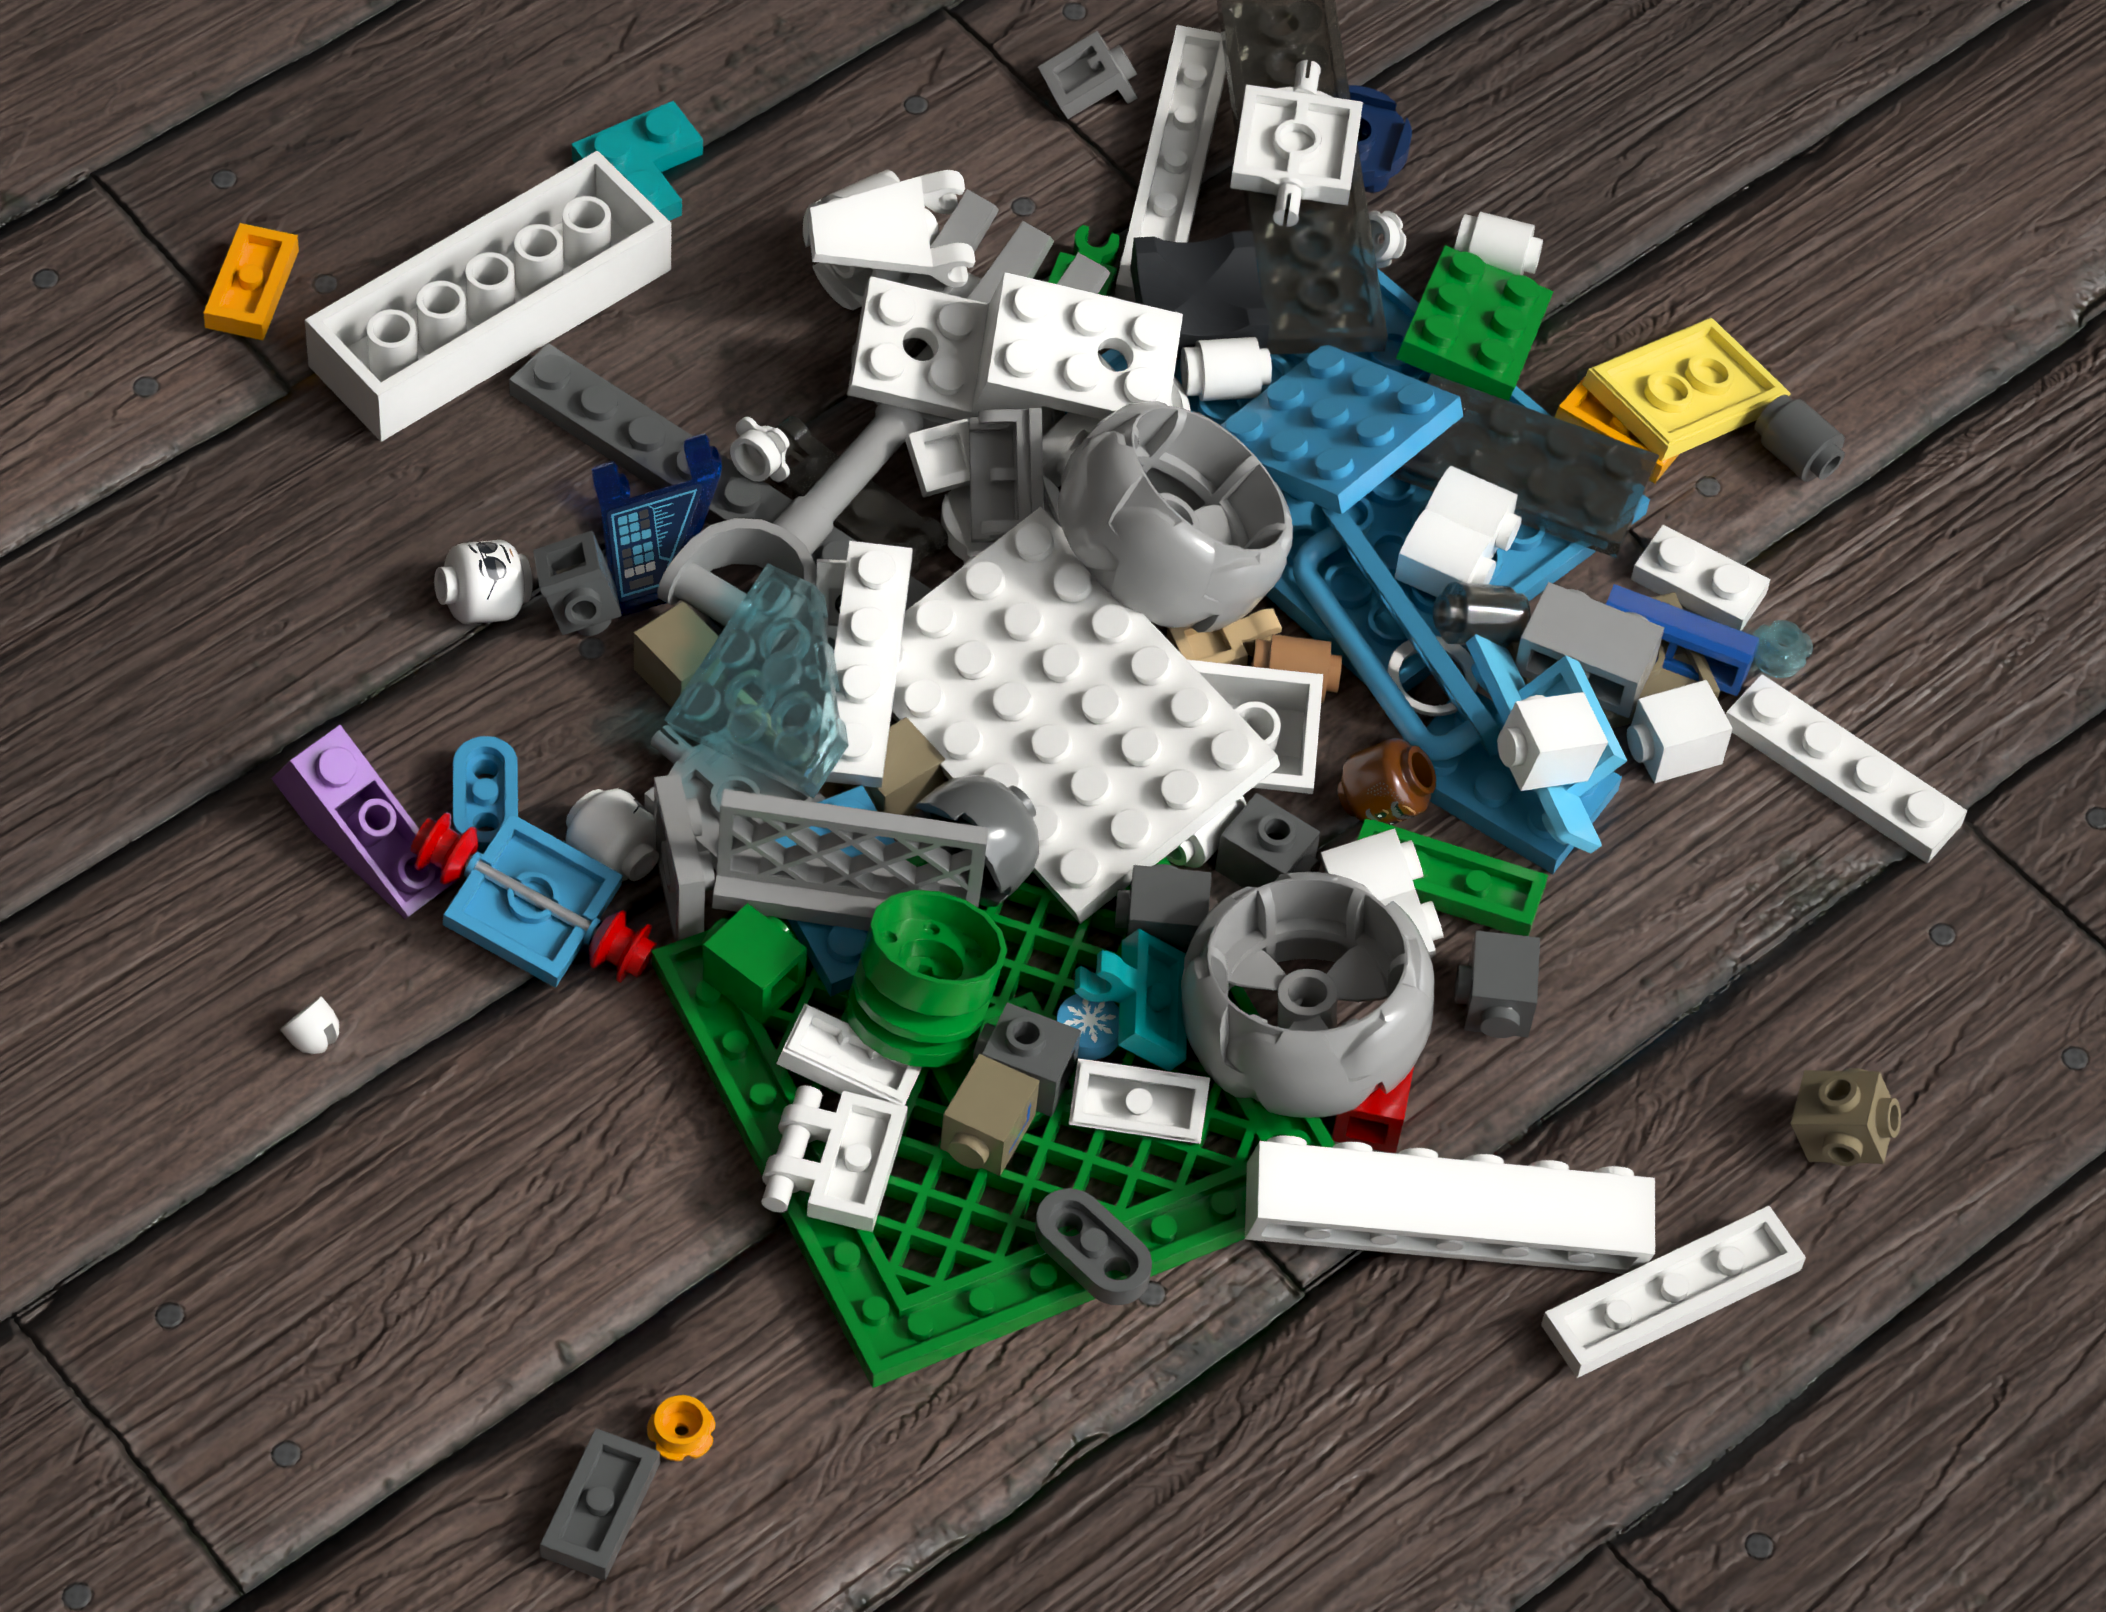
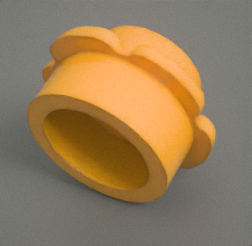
M677 1395L666 1399L658 1406L656 1412L651 1415L647 1424L648 1438L656 1443V1450L660 1451V1455L670 1461L679 1462L688 1456L697 1459L707 1453L713 1444L711 1432L715 1430L714 1417L701 1401L691 1396ZM678 1427H686L688 1433L681 1436L675 1430Z

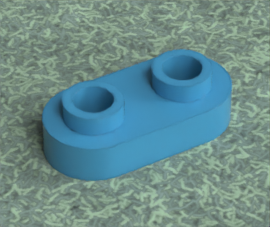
M480 736L466 741L457 749L453 758V829L455 832L462 834L472 826L476 830L485 826L494 828L495 830L487 832L477 830V851L483 854L508 815L512 813L518 817L517 756L514 749L507 742L491 736ZM481 774H492L495 776L492 779L477 778Z

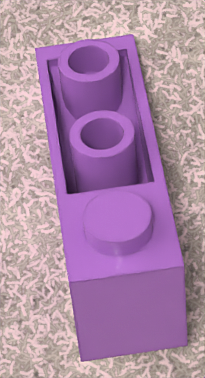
M341 725L291 759L271 778L308 828L404 919L457 881L454 880L446 885L441 884V868L432 863L420 871L415 869L418 855L412 853L410 848L419 828Z

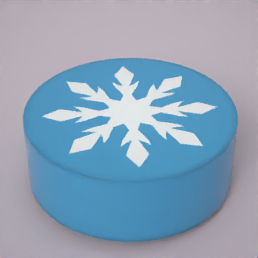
M1075 994L1062 1003L1058 1010L1056 1021L1081 1030L1078 1050L1079 1059H1101L1116 1049L1118 1046L1119 1008L1113 1001L1093 1002Z

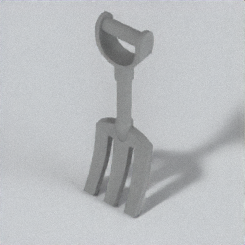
M967 189L941 232L930 246V249L951 243L969 244L975 253L999 209L993 203ZM1022 221L1005 248L967 299L989 304L1005 272L1033 279L1054 240L1051 236ZM1078 252L1057 285L1098 294L1109 277L1110 272L1107 268ZM911 273L904 283L949 294L953 288L941 283L930 275ZM909 338L903 341V348L907 354L919 338ZM856 343L852 347L851 363H853ZM929 344L915 360L926 361L934 357ZM875 402L878 405L875 410V418L804 497L799 496L795 498L773 523L763 519L734 518L705 528L694 536L671 561L659 583L658 598L670 605H674L680 600L686 602L761 647L762 660L772 665L808 630L812 622L816 591V564L811 555L832 532L835 519L897 449L906 442L905 439L908 434L958 420ZM731 564L757 565L777 573L791 585L797 598L786 612L781 615L712 574L711 571Z

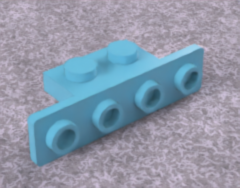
M1475 634L1466 641V645L1475 662L1471 666V670L1479 685L1490 694L1498 713L1495 714V722L1500 731L1503 729L1516 701H1522L1535 695L1551 697L1584 692L1608 741L1589 780L1585 782L1532 790L1537 793L1545 810V813L1542 814V821L1550 835L1562 845L1570 844L1586 852L1593 853L1602 844L1579 797L1627 762V759L1580 662L1565 655L1525 685L1508 649Z

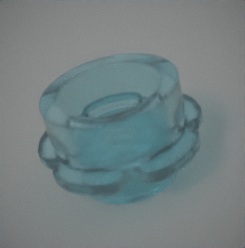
M1776 620L1771 626L1761 625L1753 634V636L1759 638V646L1754 657L1755 663L1761 671L1772 677L1787 678L1795 675L1805 666V658L1811 656L1813 651V644L1809 635L1802 633L1798 626L1790 621Z

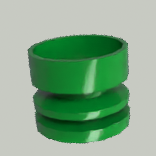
M911 890L891 895L876 907L867 933L861 958L845 1003L849 1026L865 1045L885 1058L909 1066L937 1068L960 1062L975 1049L990 999L1007 953L1003 932L987 913L967 900L940 891Z

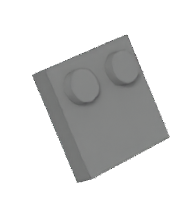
M680 774L654 777V823L656 851L659 853L657 867L675 942L704 932L705 891L714 890L715 886L710 852H698L695 837L702 836V820L698 800L696 797L686 799Z

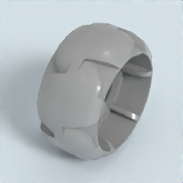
M1144 401L1126 405L1097 424L1071 454L1061 477L1062 488L1057 501L1058 515L1062 530L1072 551L1098 583L1111 593L1114 599L1123 606L1144 614L1152 623L1170 628L1192 627L1198 633L1220 630L1250 613L1281 578L1293 539L1292 518L1285 497L1262 463L1237 437L1215 421L1198 412L1167 406L1166 403L1160 401Z
M1320 872L1282 874L1274 882L1258 888L1248 886L1230 894L1219 902L1199 925L1186 952L1181 981L1183 1025L1191 1048L1205 1072L1217 1085L1231 1095L1238 1098L1251 1097L1259 1101L1268 1112L1278 1115L1312 1118L1342 1114L1357 1108L1378 1088L1385 1094L1389 1093L1405 1079L1414 1067L1427 1043L1433 1021V964L1417 926L1410 916L1394 901L1385 906L1365 885L1335 874ZM1294 959H1320L1336 962L1327 974L1315 969H1300L1286 975L1277 964L1281 961ZM1234 985L1255 989L1278 990V1027L1269 1025L1266 1019L1258 1015L1252 1014L1249 1016L1229 1000L1228 991ZM1388 998L1369 1015L1360 1020L1356 1018L1343 1022L1340 1027H1337V1000L1366 1002L1380 1001Z

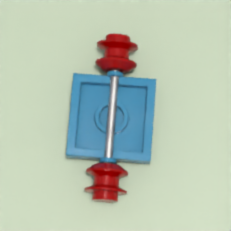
M448 812L444 813L438 821L429 817L422 824L410 848L412 853L418 855L415 869L420 871L430 863L441 868L440 883L443 885L461 878L463 874L467 877L465 883L443 915L442 925L555 988L584 943L590 944L589 957L591 967L595 969L605 961L617 966L616 981L619 983L625 979L628 973L638 978L646 968L652 957V950H655L657 943L648 939L652 926L647 924L639 931H633L626 927V911L624 910L606 917L603 922L600 920L621 887L622 874L512 813L508 815L483 854L477 851L478 838L476 828L472 826L462 834L450 829L451 814Z

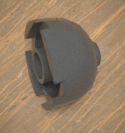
M980 775L953 778L940 785L915 806V808L921 811L913 817L989 828L979 904L997 907L1015 892L1033 871L1039 856L1038 829L1033 819L1036 816V809L1030 798L1020 788L1013 785L1006 787L995 779ZM950 846L941 847L951 855L968 850Z

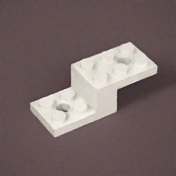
M1006 272L989 304L870 276L865 287L847 395L954 420L967 418L968 421L970 417H978V411L994 409H1029L1045 406L1102 420L1131 403L1160 401L1170 406L1183 314ZM909 338H919L926 341L930 345L934 357L926 361L911 358L903 348V341ZM1104 348H1112L1119 351L1125 357L1128 368L1118 372L1107 369L1099 361L1098 351Z

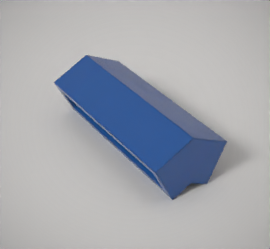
M1613 585L1606 605L1624 612L1640 614L1649 622L1665 627L1662 639L1670 643L1665 655L1663 669L1699 682V674L1692 665L1673 658L1678 646L1690 649L1704 655L1719 690L1738 696L1759 647L1758 637L1621 586Z

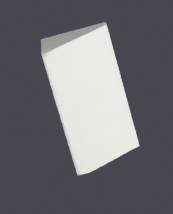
M1078 1058L1069 1125L1201 1144L1210 1078Z

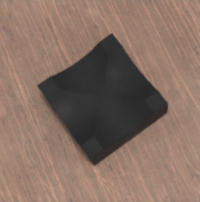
M1252 231L1231 232L1222 237L1200 242H1172L1155 236L1134 237L1130 272L1136 303L1183 314L1176 360H1181L1182 348L1195 347L1198 340L1256 337L1259 349L1267 348L1270 320L1260 288Z

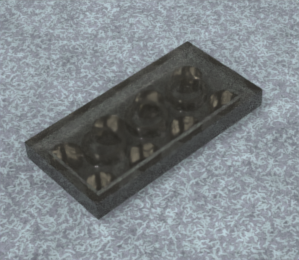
M1434 374L1430 375L1427 384L1460 396L1463 417L1391 474L1390 477L1434 492L1446 470L1453 466L1517 494L1514 514L1522 517L1521 524L1611 557H1618L1655 472L1659 458L1658 454Z

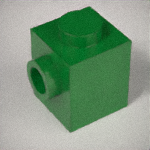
M748 903L730 920L722 918L717 921L703 940V980L761 1024L806 983L807 947L794 938L790 929L781 920L774 916H764Z

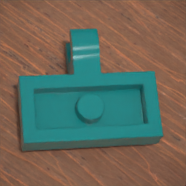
M1137 929L1122 940L1121 958L1112 952L1102 950L1097 954L1096 973L1081 966L1075 970V992L1083 999L1093 1002H1119L1118 1045L1170 1072L1186 1060L1187 1036L1183 1025L1181 981L1186 953L1141 929Z

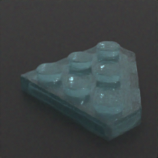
M767 563L664 719L676 732L813 799L849 746L846 725L839 716L836 693L840 692L834 651L827 642L824 619L828 617L825 596L814 584Z

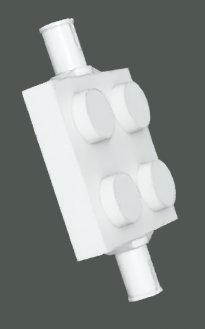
M1308 60L1300 61L1296 65L1294 87L1273 89L1246 84L1230 188L1276 195L1273 220L1279 226L1283 225L1286 208L1289 209L1286 227L1297 224L1301 199L1348 206L1363 102L1334 98L1321 91H1317L1321 68L1314 61H1311L1309 78H1305Z

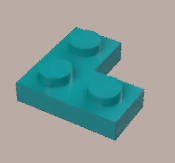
M673 100L572 143V160L576 163L595 151L600 152L670 221L682 216V199L661 172L703 155V138Z

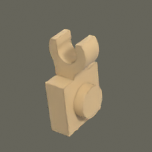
M1263 609L1213 632L1198 633L1192 627H1167V639L1187 660L1247 666L1248 655L1253 657L1255 639L1271 640L1272 634L1275 635L1282 632V627L1273 609Z

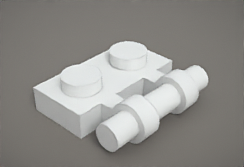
M806 1085L798 1087L793 1104L786 1106L781 1116L778 1128L782 1138L777 1154L768 1158L762 1176L763 1182L767 1185L761 1201L762 1205L774 1212H784L788 1208L792 1193L801 1190L811 1193L808 1200V1217L873 1232L906 1124L908 1106L843 1091L835 1113L819 1109L823 1095L818 1089ZM815 1140L827 1142L820 1163L803 1159L808 1143Z

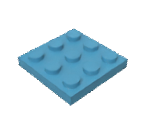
M1323 344L1237 413L1230 416L1221 426L1237 437L1256 456L1281 490L1342 515L1463 417L1461 399L1458 395L1328 344Z

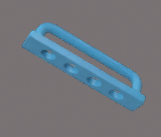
M1321 507L1329 526L1309 538L1299 548L1293 563L1294 578L1301 592L1402 738L1412 746L1420 747L1432 761L1448 760L1456 757L1479 742L1490 758L1499 753L1497 739L1500 730L1496 722L1349 513L1346 511L1341 515ZM1341 547L1345 549L1465 722L1440 736L1433 735L1428 731L1319 574L1317 566L1323 558Z

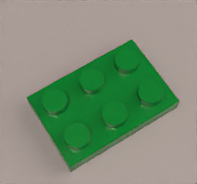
M1445 245L1396 359L1507 406L1554 291L1538 285L1527 276L1514 275L1486 264L1473 253L1460 252Z

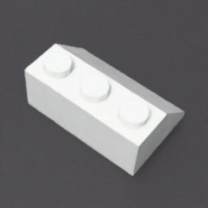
M1188 660L1277 754L1280 766L1253 788L1313 794L1323 674Z

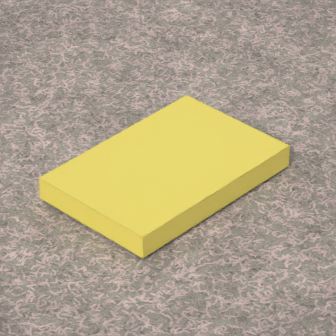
M1713 318L1706 319L1588 369L1582 383L1661 462L1756 421L1773 400L1781 395L1786 394L1790 396L1791 394Z

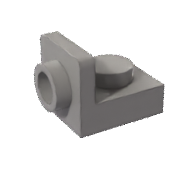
M1098 31L1038 66L1067 119H1070L1116 90L1121 93L1127 104L1138 98L1128 81L1137 75L1130 60L1120 45L1110 50Z

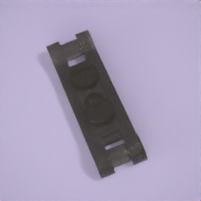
M788 416L775 428L780 429L788 438L789 447L787 448L785 458L791 455L800 463L794 468L788 465L790 474L783 481H774L770 476L763 481L794 500L799 496L804 497L840 456L815 439L800 419L795 416ZM872 480L866 484L833 522L835 528L857 542L912 548L910 576L912 577L920 570L921 560L926 556L934 557L938 555L949 543L946 530L937 520L927 516L922 518ZM898 537H902L904 540H906V542L904 543H893Z

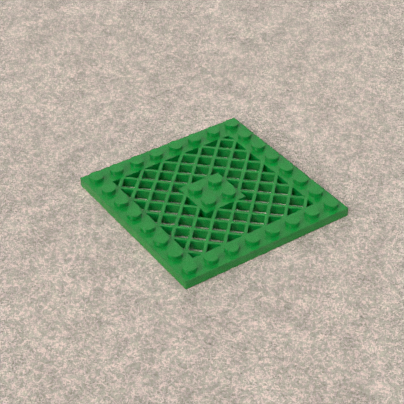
M918 855L906 859L916 867L928 864L927 861ZM1166 857L1155 864L1171 865ZM1033 872L1029 874L1015 892L1006 898L1007 900L1036 909L1030 925L999 915L1005 900L997 907H988L987 910H982L1001 929L1005 940L1020 944L1021 947L1015 961L1007 958L1004 959L998 978L1005 980L1006 983L1000 997L992 995L980 1033L986 1023L996 1026L1007 1003L1056 1021V1013L1062 999L1066 1000L1077 994L1075 992V980L1071 979L1076 964L1079 963L1096 969L1097 954L1102 950L1109 951L1085 943L1091 927L1123 937L1122 940L1126 938V929L1114 928L1115 912L1101 907L1081 924L1079 923L1073 939L1044 930L1042 928L1048 913L1075 922L1078 921L1047 887L1043 889L1031 885V883L1040 880ZM1131 884L1124 890H1130ZM1117 895L1111 899L1115 907ZM778 918L790 929L794 938L798 940L788 920ZM706 930L652 950V966L759 1172L763 1176L768 1158L777 1154L782 1134L778 1126L783 1110L789 1104H793L797 1088L792 1079L812 1085L811 1087L818 1089L822 1095L825 1090L838 1093L776 1064L804 1004L812 1007L815 1001L843 1010L844 1013L841 1021L848 1023L845 1003L850 990H845L830 997L815 968H813L810 977L806 976V983L794 993V995L800 996L794 1013L778 1009L761 1024L703 980L702 943L709 931ZM1122 941L1120 943L1117 953L1112 952L1118 955L1120 958L1122 956ZM1033 949L1064 958L1065 960L1059 974L1056 975L1027 965ZM807 956L806 967L812 966V963ZM1020 985L1050 995L1044 1011L1041 1009L1032 991L1014 998L1018 986ZM1234 985L1228 991L1229 1000L1249 1016L1252 1014L1259 1016L1244 988ZM1113 1001V1002L1118 1006V1008H1119V1007H1120V1003H1119V1002H1116V1001ZM764 1027L784 1033L777 1051ZM1187 1039L1186 1060L1170 1072L1210 1078L1209 1089L1212 1090L1206 1103L1201 1144H1188L1178 1140L1069 1125L1077 1070L1076 1065L1053 1116L1051 1117L1036 1111V1115L1027 1131L1047 1124L1043 1137L1040 1138L1025 1133L1014 1151L1034 1158L1027 1176L1006 1169L999 1176L983 1168L973 1169L960 1164L950 1153L940 1149L941 1139L938 1147L906 1137L913 1119L942 1128L943 1115L975 1062L973 1060V1050L960 1062L937 1068L922 1067L906 1101L905 1106H908L907 1120L894 1163L898 1156L929 1167L922 1185L892 1175L889 1177L884 1196L913 1205L906 1224L878 1215L873 1232L808 1217L807 1208L811 1193L801 1190L792 1193L787 1210L781 1212L870 1385L872 1388H875L1096 1299L1040 1247L1035 1236L1036 1223L1024 1219L1030 1201L1041 1203L1050 1193L1063 1189L1039 1181L1046 1162L1078 1173L1072 1189L1085 1192L1090 1177L1123 1188L1116 1206L1100 1200L1097 1201L1148 1248L1152 1259L1150 1275L1152 1277L1245 1239L1247 1160L1252 1146L1256 1148L1259 1141L1267 1142L1269 1138L1275 1136H1295L1304 1139L1309 1146L1331 1148L1335 1145L1320 1117H1291L1270 1113L1259 1101L1251 1097L1238 1098L1223 1090L1211 1079L1199 1062L1187 1059L1191 1049ZM1119 1045L1108 1055L1123 1060L1122 1065L1133 1067L1138 1065L1148 1069L1167 1071ZM928 1082L932 1085L942 1105L922 1099ZM1222 1094L1226 1097L1236 1116L1217 1111ZM1061 1125L1093 1135L1087 1153L1054 1142ZM1208 1131L1242 1141L1236 1158L1234 1159L1202 1148ZM1105 1139L1138 1150L1132 1167L1099 1157ZM819 1140L808 1143L803 1159L820 1163L826 1143ZM1149 1154L1183 1164L1177 1181L1173 1182L1143 1172ZM1194 1168L1212 1174L1188 1184ZM942 1171L974 1181L966 1200L934 1190ZM986 1186L1019 1196L1011 1215L979 1204ZM1135 1192L1153 1197L1129 1207ZM926 1209L958 1220L950 1239L918 1228ZM970 1224L1003 1235L996 1254L963 1243ZM1064 1226L1058 1229V1231L1065 1236H1075L1079 1234V1231L1077 1229L1069 1231L1071 1228L1070 1226ZM876 1237L897 1243L890 1262H888ZM1015 1239L1033 1245L1010 1254ZM910 1248L942 1258L935 1278L902 1267ZM955 1263L972 1268L970 1271L948 1279ZM1111 1270L1105 1273L1108 1278L1114 1280L1127 1278L1123 1272L1118 1270ZM904 1291L910 1292L912 1294L906 1296Z

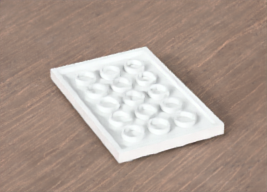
M1039 507L905 611L891 717L896 722L907 717L946 760L940 765L944 775L949 780L969 775H980L995 779L1006 787L1016 786L1030 798L1036 809V816L1033 819L1037 826L1039 837V856L1032 872L1080 924L1117 895L1118 889L1124 890L1131 884L1133 865L1153 866L1280 766L1278 756L1271 747L1144 614L1123 606L1111 596L1110 592L1098 583L1072 551L1062 528L1042 507Z

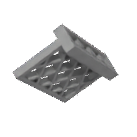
M723 789L720 805L717 875L712 908L738 912L748 903L764 916L868 931L878 905L891 895L911 890L940 891L965 899L979 907L989 828ZM741 816L759 818L764 820L765 823L754 826ZM809 827L827 828L832 832L820 836ZM787 836L797 845L785 848L776 842L775 839ZM875 837L895 838L897 842L885 845ZM852 845L863 854L851 858L840 849ZM950 846L968 850L951 855L941 847ZM918 855L927 861L928 864L916 867L906 859Z

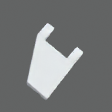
M954 170L938 171L811 207L807 214L812 262L926 274L947 286H964L968 280L966 267L972 268L975 264L973 248L965 243H951L930 249L925 206L940 214L953 213L958 205L956 194L962 195L965 190L962 175Z

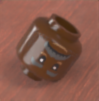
M1390 738L1347 757L1342 768V779L1338 785L1339 800L1344 810L1350 816H1356L1362 823H1364L1365 819L1394 825L1426 811L1431 800V793L1436 788L1435 770L1428 755L1420 747L1412 746L1409 742L1399 738Z

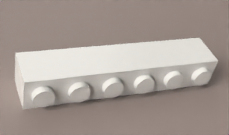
M1275 1136L1269 1138L1267 1142L1259 1141L1247 1162L1245 1239L1626 1274L1647 1264L1655 1255V1178L1634 1176L1632 1170L1618 1166L1602 1167L1594 1172L1569 1170V1166L1566 1163L1554 1160H1542L1533 1162L1529 1166L1504 1164L1502 1158L1490 1154H1476L1468 1156L1464 1160L1438 1158L1437 1152L1425 1148H1409L1395 1154L1373 1152L1370 1145L1360 1142H1342L1331 1148L1309 1146L1304 1139L1295 1136Z

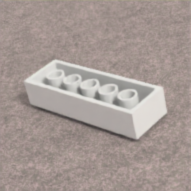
M595 151L305 319L308 366L382 442L670 271L671 222L600 152Z

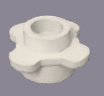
M744 417L736 424V431L740 437L732 443L730 448L731 459L737 470L743 476L753 481H763L769 476L777 482L786 479L790 474V469L785 463V454L789 447L786 435L778 428L759 426L750 417Z

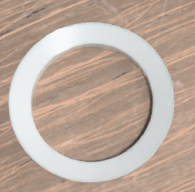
M1435 636L1449 657L1460 665L1465 674L1466 681L1476 693L1478 682L1471 670V666L1475 663L1472 656L1458 643L1444 637ZM1409 640L1401 644L1392 654L1387 672L1414 711L1428 716H1445L1455 713L1457 709L1452 702L1439 706L1426 705L1414 700L1404 691L1399 680V669L1408 657L1417 652Z

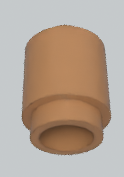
M1272 634L1271 640L1255 639L1252 667L1323 674L1322 704L1325 700L1326 691L1338 692L1342 655L1331 654V641Z

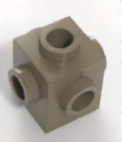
M1849 1068L1844 1071L1804 1070L1791 1126L1808 1162H1827L1840 1166H1853L1858 1163L1884 1164L1890 1138L1897 1137L1900 1130L1901 1110L1898 1100L1891 1098L1880 1071H1866L1859 1068Z

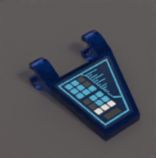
M706 433L689 437L684 441V451L692 476V480L630 498L629 480L624 474H618V466L614 461L599 464L592 469L593 482L601 507L608 568L616 585L622 616L666 604V602L658 598L657 594L662 576L681 549L701 532L722 469L720 452L715 446H710V439Z

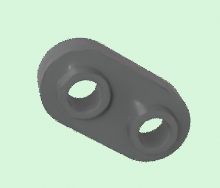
M1071 1188L1054 1191L1042 1200L1037 1210L1035 1224L1037 1242L1085 1290L1097 1300L1110 1305L1129 1304L1144 1294L1149 1285L1152 1269L1150 1252L1144 1243L1090 1194ZM1070 1226L1077 1229L1079 1234L1065 1236L1058 1229ZM1111 1270H1118L1123 1272L1127 1278L1114 1280L1108 1278L1105 1273Z

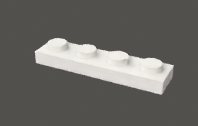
M849 541L819 758L818 781L882 788L910 578L912 548Z
M1763 674L1726 712V717L1733 728L1732 733L1927 864L1963 824L1967 813L1966 809Z
M1767 1206L1546 1311L1541 1325L1576 1378L1801 1271L1806 1257L1771 1207Z

